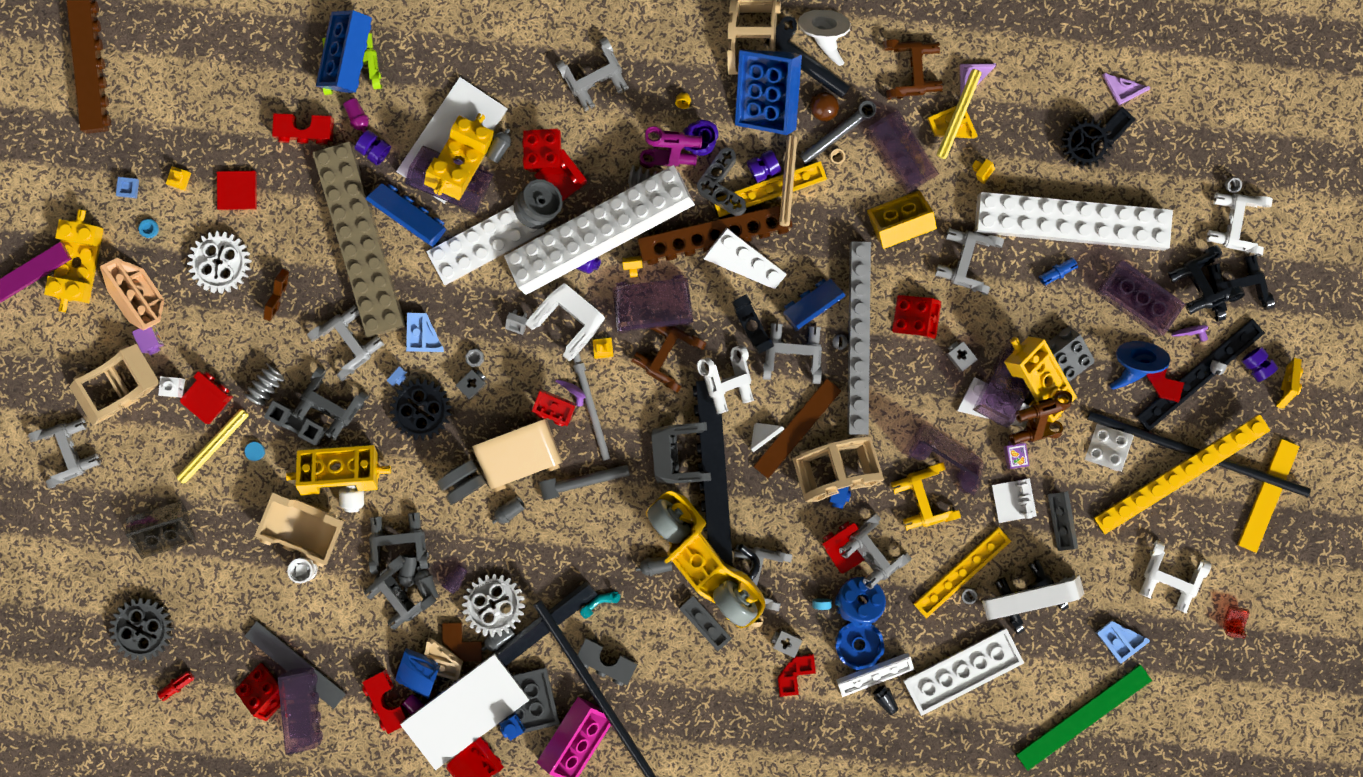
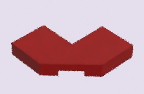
M1167 369L1162 372L1148 373L1146 375L1159 398L1176 402L1180 401L1184 383L1165 378Z
M814 654L795 656L777 678L780 697L799 695L798 675L816 674Z

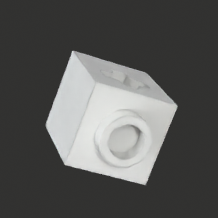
M160 376L158 396L182 398L184 395L185 379Z

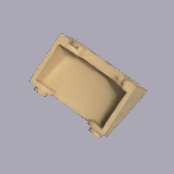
M546 419L472 446L490 490L494 489L495 492L505 489V484L547 468L549 472L560 468L559 464L563 463Z

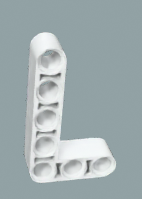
M1074 575L1071 578H1063L1059 583L983 600L982 603L987 620L1076 601L1085 593L1080 575Z

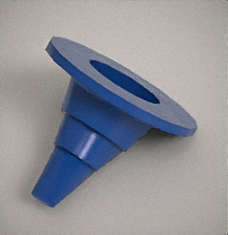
M1145 341L1123 343L1118 347L1116 357L1125 367L1122 376L1109 384L1111 389L1125 387L1143 378L1148 373L1153 374L1164 371L1170 364L1169 354L1163 348Z

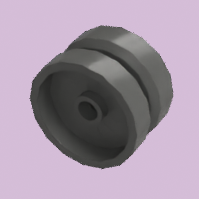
M537 179L529 182L515 198L513 204L514 213L523 225L531 229H541L546 227L561 211L563 202L559 190L552 183Z
M473 460L457 466L436 482L441 491L454 487L446 495L450 505L457 503L487 483L482 475L469 478L477 470Z

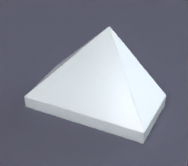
M754 424L751 442L752 452H755L783 431L784 428L778 425Z

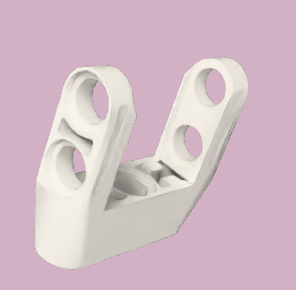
M563 283L543 301L529 317L526 325L531 330L541 326L558 305L561 306L584 326L566 346V351L563 354V357L571 361L595 335L605 317L567 284Z

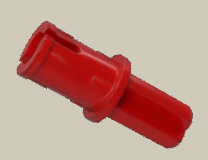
M186 671L178 678L171 679L168 685L157 691L158 697L162 701H166L176 692H181L184 686L194 680L193 674L190 671Z

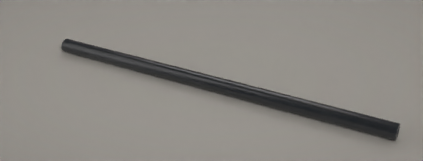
M1090 411L1087 420L1132 434L1140 439L1189 456L1200 451L1198 448ZM1225 459L1217 464V466L1308 497L1311 492V488L1229 459Z
M543 601L536 602L533 606L644 776L656 777Z

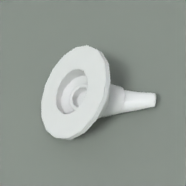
M811 10L802 14L798 20L800 30L814 37L824 53L838 66L844 64L837 50L836 40L850 31L851 23L849 19L843 14L832 10Z

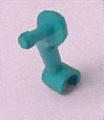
M618 592L597 595L588 605L581 609L580 614L584 619H587L594 614L592 609L603 602L618 603L620 601V594Z

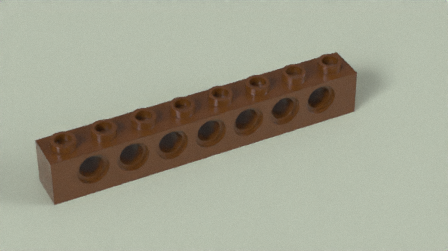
M776 206L640 238L638 243L643 263L654 265L659 263V259L666 258V261L677 259V255L685 254V257L696 254V251L702 249L704 252H707L716 241L711 239V232L718 231L722 234L726 227L728 229L737 227L740 232L737 236L746 243L751 242V238L759 236V239L771 237L770 233L778 232V235L789 233V229L793 227L791 217L789 226H781L779 224L781 206ZM773 218L776 220L777 225L769 227L766 224V220ZM754 222L758 225V230L751 232L748 230L747 225ZM695 235L700 236L702 243L699 245L693 244L691 241L692 237ZM681 240L684 246L681 249H675L673 242ZM657 244H662L665 247V251L658 254L654 251V247Z

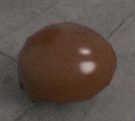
M819 92L812 97L809 108L816 119L830 121L836 117L839 104L836 97L831 93Z

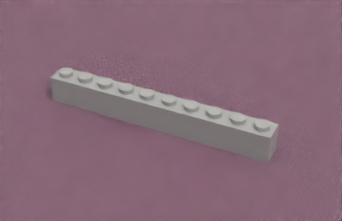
M851 242L849 246L847 434L869 435L871 242Z

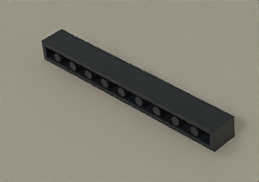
M696 381V386H693V397H697L698 405H694L695 416H699V423L707 422V430L702 433H696V435H700V443H697V453L702 456V462H698L699 471L711 473V481H700V493H704L705 500L701 501L702 512H706V525L703 531H707V542L724 563L733 567L722 413L716 414L713 397L709 396L705 381Z

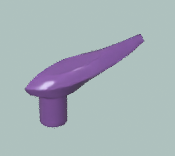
M1197 325L1183 328L1172 333L1171 336H1192L1198 334L1200 341L1203 342L1208 340L1205 331L1208 329V326Z
M562 380L555 381L576 397V406H583V399L586 396L579 387Z

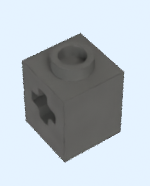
M471 370L455 386L471 400L487 385L484 381L486 377L479 370L477 372ZM470 379L477 380L475 382V384L477 385L476 387H469Z

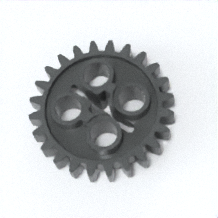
M140 598L139 602L137 599H132L131 603H124L125 608L122 606L118 607L120 613L113 614L116 620H112L110 623L115 626L109 629V631L115 634L110 637V639H116L113 646L119 645L118 652L125 651L124 657H128L131 654V660H135L137 657L139 661H143L145 657L147 660H150L152 655L154 657L159 656L158 651H165L163 645H170L167 639L173 638V635L169 634V631L174 630V627L169 626L173 620H167L170 612L164 614L165 606L158 608L159 601L152 604L151 598L147 599L146 603L144 598ZM136 611L142 615L140 621L135 618ZM153 621L158 623L157 631L152 628L151 624ZM143 626L142 630L145 632L140 633L141 629L138 627ZM127 628H129L132 632V636L130 638L127 637L125 634ZM143 638H146L148 640V647L143 646Z

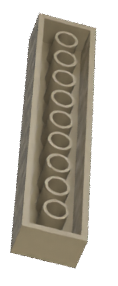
M350 142L312 152L366 337L371 338L405 328V320L371 204L365 200L368 194L354 146Z

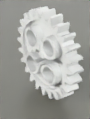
M216 231L215 236L209 232L208 239L201 236L202 243L195 241L198 247H191L194 254H190L188 257L192 258L193 261L187 264L193 266L189 272L195 273L192 277L193 280L199 279L198 286L204 285V290H208L211 287L212 293H215L218 289V292L223 294L224 288L227 292H231V286L238 289L237 282L244 284L241 278L242 276L248 278L245 270H251V268L247 267L246 264L252 261L246 259L250 252H244L247 246L240 245L241 239L235 240L236 236L232 234L229 237L227 232H224L221 236V233ZM215 246L216 252L210 256L209 249ZM233 250L235 256L233 259L229 260L227 258V254L229 251ZM222 260L223 263L218 265L216 261ZM211 265L212 271L206 275L205 267ZM226 269H229L231 274L225 279L223 273Z
M493 574L492 579L486 575L485 581L478 578V585L472 582L474 589L467 588L470 595L463 596L467 603L462 604L463 607L467 608L462 613L469 615L465 621L471 622L470 627H476L475 631L477 633L483 630L484 636L490 632L491 637H494L495 632L501 637L503 630L509 633L508 627L510 626L515 629L514 622H521L518 615H524L520 609L525 608V605L520 603L525 598L518 596L522 593L521 589H516L518 585L516 583L511 584L512 580L510 578L505 581L503 575L497 579L496 574ZM501 588L502 594L494 597V590ZM479 598H485V603L482 606H477L476 604ZM492 602H495V603H496V605H495L496 608H495V609H492V608H491V607H492V604H491ZM505 605H511L510 612L502 613V608ZM489 614H493V621L490 623H486V616Z

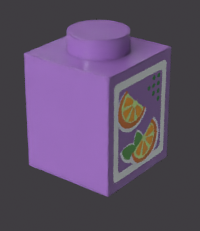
M155 325L145 330L139 328L132 331L142 353L152 355L159 352V348L164 346Z
M1009 441V445L1004 446L1007 469L1030 466L1026 443H1019L1013 446Z

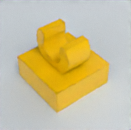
M988 159L983 164L975 160L971 166L976 172L977 180L983 184L986 183L995 170L993 162Z
M172 166L166 185L185 191L191 173Z
M642 257L622 258L623 270L629 269L630 278L638 277L637 268H643Z
M612 338L592 340L594 359L614 357Z

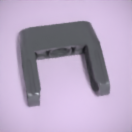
M707 422L669 425L652 430L654 472L657 483L673 484L711 481V473L706 471L679 472L676 436L679 434L702 433L707 430Z

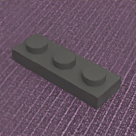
M1068 491L1048 494L1058 551L1078 549Z
M691 596L679 607L680 611L717 651L732 639L694 596Z

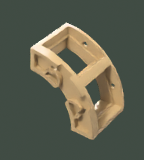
M730 0L728 39L731 40H729V51H727L728 75H738V38H770V51H775L777 13H781V2H777V0ZM771 13L770 27H738L739 14Z
M137 344L130 347L125 345L119 348V352L100 367L85 375L81 373L73 378L74 381L69 387L92 426L114 416L116 412L122 409L121 406L127 408L139 401L143 394L150 393L160 384ZM122 360L138 384L131 392H129L114 365ZM105 373L120 399L98 411L82 384Z
M857 435L851 439L830 443L812 450L800 451L799 455L793 458L805 502H819L827 497L838 494V489L850 486V489L853 490L872 487L884 480L871 437ZM856 449L864 475L847 478L839 451ZM829 454L836 481L817 488L810 461Z

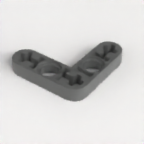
M724 148L718 153L699 179L697 189L702 197L732 215L740 216L746 211L744 199L720 185L736 162L734 150ZM730 154L731 159H726L725 161L724 155L728 156ZM716 168L722 170L719 176H713L711 172ZM709 184L710 190H703L702 186H707ZM719 193L727 195L723 201L717 200L716 196ZM732 203H734L735 205H738L740 203L741 208L737 207L736 209H734V205Z

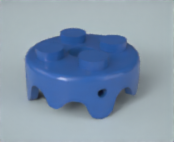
M855 577L846 581L835 598V605L839 606L841 617L853 623L856 628L875 623L883 614L886 605L885 595L881 587L876 584L872 589H868L866 585L870 582L863 583V579L866 577ZM863 596L867 603H859L857 597Z
M849 622L839 630L835 640L838 657L844 664L855 670L874 666L885 650L881 632L871 623L864 627L856 628L853 623ZM857 639L864 641V647L860 650L854 648V642Z

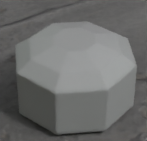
M477 348L469 349L465 355L466 363L471 367L481 366L484 362V353Z

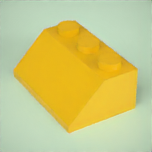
M920 190L867 210L876 237L883 249L937 229L934 212Z

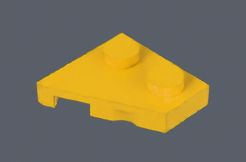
M956 106L927 119L935 137H944ZM967 110L955 138L974 139L978 137Z
M1294 357L1287 365L1281 386L1284 396L1277 401L1276 407L1284 409L1301 392L1302 359Z

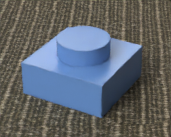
M118 177L116 196L137 199L139 180Z
M399 366L386 381L392 386L396 384L401 385L407 378L405 376L407 371Z

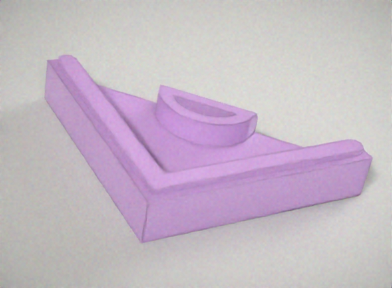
M996 63L960 64V97L972 69L981 71L978 85L993 70Z
M1107 73L1102 74L1118 106L1150 90L1149 86H1144L1121 77L1118 78Z

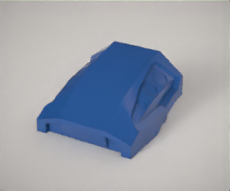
M406 648L395 680L429 700L440 666L435 660L428 659L425 655Z

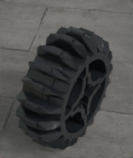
M1083 117L1082 124L1076 119V127L1070 123L1068 126L1071 131L1066 129L1063 131L1068 137H1061V140L1066 141V144H1062L1060 147H1067V151H1064L1062 154H1070V157L1066 160L1069 162L1074 159L1073 166L1080 162V169L1084 168L1085 163H1087V168L1091 169L1092 162L1095 167H1098V159L1104 163L1106 160L1102 156L1109 157L1111 155L1106 149H1113V146L1108 145V142H1112L1114 139H1107V135H1110L1112 132H1104V129L1107 128L1106 124L1099 127L1101 120L1093 124L1094 117L1090 118L1089 123H1087L1086 117ZM1083 127L1093 128L1099 132V135L1091 137ZM1078 130L1080 142L1071 147L1072 136ZM1084 138H1087V140L1096 139L1089 144L1090 148H1086V146L1078 148L1084 142ZM1102 139V149L1096 156L1094 144ZM1081 149L1085 150L1091 159L1080 158L1074 152Z

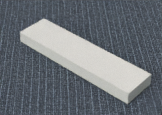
M905 653L870 668L836 679L841 695L844 697L913 671L914 667L909 653Z

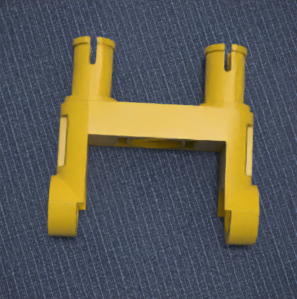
M944 462L928 466L926 469L908 474L907 478L891 482V487L900 485V487L892 489L894 494L911 489L918 500V515L902 519L903 524H907L904 525L906 531L918 526L928 527L944 521L949 522L961 518L959 510L945 511L932 515L923 487L922 479L940 474L939 472L946 470Z

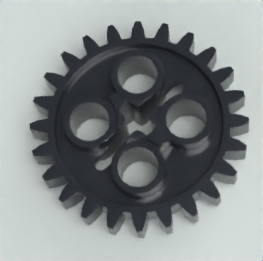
M416 379V384L409 380V387L402 384L403 391L396 390L399 396H392L396 402L391 403L390 406L395 408L389 413L395 414L391 421L398 422L395 428H402L400 434L408 432L407 438L414 435V440H418L419 436H421L422 441H425L426 435L430 439H433V433L440 435L439 428L446 430L443 424L450 423L446 417L452 416V413L447 411L453 408V406L447 405L451 398L444 397L447 391L440 392L441 385L435 388V381L428 385V379H424L423 384H421L420 379ZM418 391L424 393V399L420 402L415 398ZM408 398L412 399L418 406L424 405L423 410L435 420L431 421L423 413L418 414V408L408 402ZM433 403L439 405V411L435 414L430 411V406ZM410 406L412 408L410 416L404 415V407ZM420 418H425L427 421V425L423 429L418 426Z

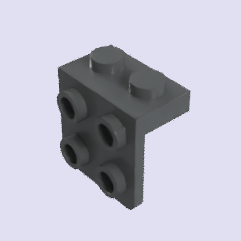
M1069 326L1046 342L1068 382L1095 361L1081 334Z

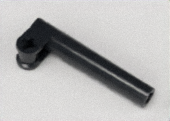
M791 16L784 17L776 27L775 51L801 54V70L834 94L843 98L851 86L790 41L797 30V22ZM785 23H792L793 29L785 30ZM767 38L765 44L769 47L770 38Z

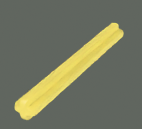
M972 69L937 152V156L942 159H946L980 79L981 71L977 69Z
M239 409L176 478L181 483H186L248 417V413L243 409Z

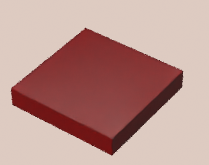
M256 171L217 172V210H257Z

